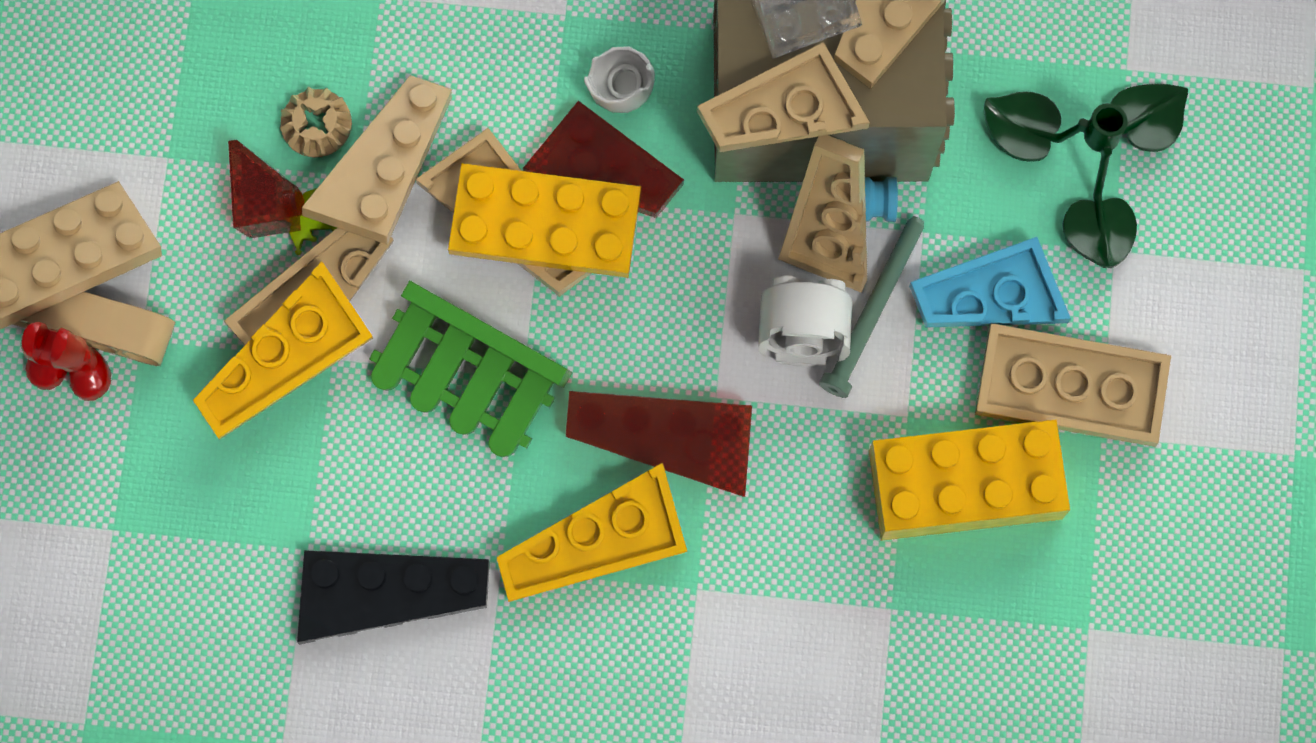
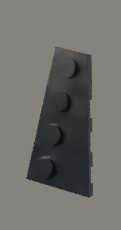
M304 550L297 643L301 645L334 636L341 637L380 627L387 628L402 625L405 622L433 619L487 608L490 561L489 559Z

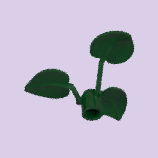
M1146 84L1129 87L1119 92L1112 99L1111 103L1099 105L1093 111L1089 120L1082 118L1078 124L1062 133H1057L1061 126V114L1055 103L1048 97L1034 92H1016L1002 97L987 98L984 103V115L987 128L995 143L1007 155L1021 161H1040L1048 155L1051 141L1061 143L1079 132H1084L1085 142L1092 150L1101 152V160L1093 193L1094 201L1079 200L1069 207L1063 219V233L1068 244L1078 254L1103 268H1114L1125 260L1130 253L1136 238L1137 222L1132 208L1125 200L1110 198L1102 201V192L1112 150L1118 145L1121 137L1125 134L1131 145L1142 151L1158 152L1174 144L1183 127L1188 89L1168 84Z

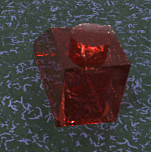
M238 140L228 141L233 228L250 239L301 231L300 216H302V206L305 203L302 192L298 187Z

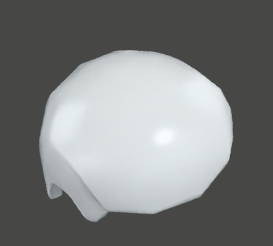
M612 47L600 56L592 59L588 77H584V83L596 104L612 113H629L641 107L651 95L655 81V71L645 54L631 47Z

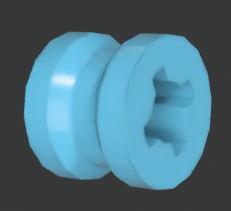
M865 177L866 222H869L873 217H882L886 222H896L898 207L896 177H886L883 181H873L870 177Z

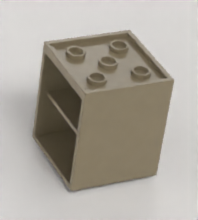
M714 0V97L823 42L834 59L856 0ZM946 1L871 89L836 63L870 123L868 129L830 134L829 136L864 149L865 177H870L873 181H883L886 177H896L897 182H929L933 167L940 166V154H944L945 140H949L950 126L954 125L955 118L954 98L946 97L948 95L949 81L953 79V53H945L947 50V36H951L952 10L951 8H945ZM818 137L719 152L714 143L715 182H803Z

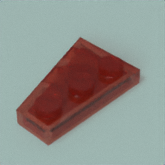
M580 101L573 106L523 167V171L641 186L638 212L654 218L659 216L684 185L683 178Z

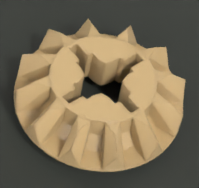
M308 87L298 95H291L286 107L281 109L280 129L283 138L290 148L307 157L330 155L340 149L349 137L352 126L349 108L342 97L332 93L328 88L321 90ZM305 110L309 113L312 112L316 116L322 112L326 113L322 120L328 132L327 134L314 126L308 130L304 129L308 124Z

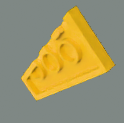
M321 261L311 272V275L297 290L293 291L282 303V306L255 332L235 357L233 356L193 399V402L220 440L372 340L373 336Z
M663 463L497 556L508 602L687 552Z

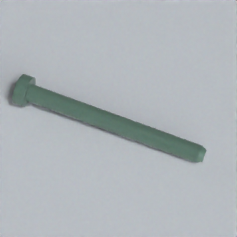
M913 216L907 221L851 333L850 355L845 360L837 361L832 373L825 372L819 382L820 387L835 396L847 398L852 389V385L848 380L924 229V221L919 217Z

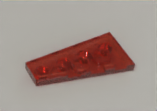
M569 391L566 425L567 438L653 467L663 463L665 471L745 497L752 417L751 405Z

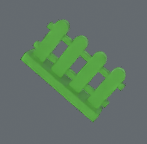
M409 280L401 294V297L411 302L405 313L399 309L396 310L392 317L393 320L399 322L383 353L374 349L369 360L376 363L371 374L373 384L379 389L389 391L396 388L402 378L412 383L415 387L411 393L410 401L412 406L420 412H432L437 408L441 400L454 407L449 419L450 426L458 434L468 435L473 433L479 423L493 429L494 431L489 438V448L497 456H511L519 445L528 448L532 438L525 435L541 405L544 404L550 408L555 400V397L548 394L551 387L555 383L564 388L573 372ZM436 317L450 324L444 335L431 328ZM424 338H427L438 344V347L422 375H419L408 367ZM475 339L489 346L484 357L470 350ZM463 360H466L477 366V369L462 396L458 397L447 389ZM514 361L529 368L523 379L509 372ZM505 382L517 390L499 420L486 413L501 384Z

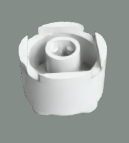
M788 275L775 277L772 287L766 289L761 295L759 352L766 356L767 350L774 352L776 362L793 366L826 365L827 357L837 354L838 362L845 360L850 355L852 298L846 292V284L837 279H824L819 283L800 282L798 278Z

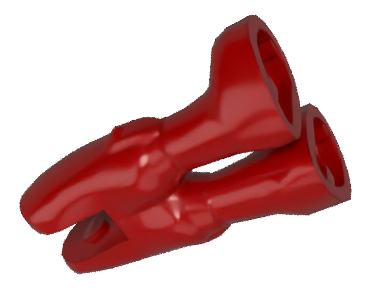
M33 322L26 327L21 339V349L27 358L26 375L33 386L41 390H51L59 386L66 377L67 372H69L72 391L84 401H94L108 391L112 376L108 363L94 347L88 346L83 338L74 335L62 327L58 332L49 329L45 323Z

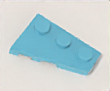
M1037 237L917 279L909 285L926 328L990 326L991 323L998 325L1069 323L1071 320Z

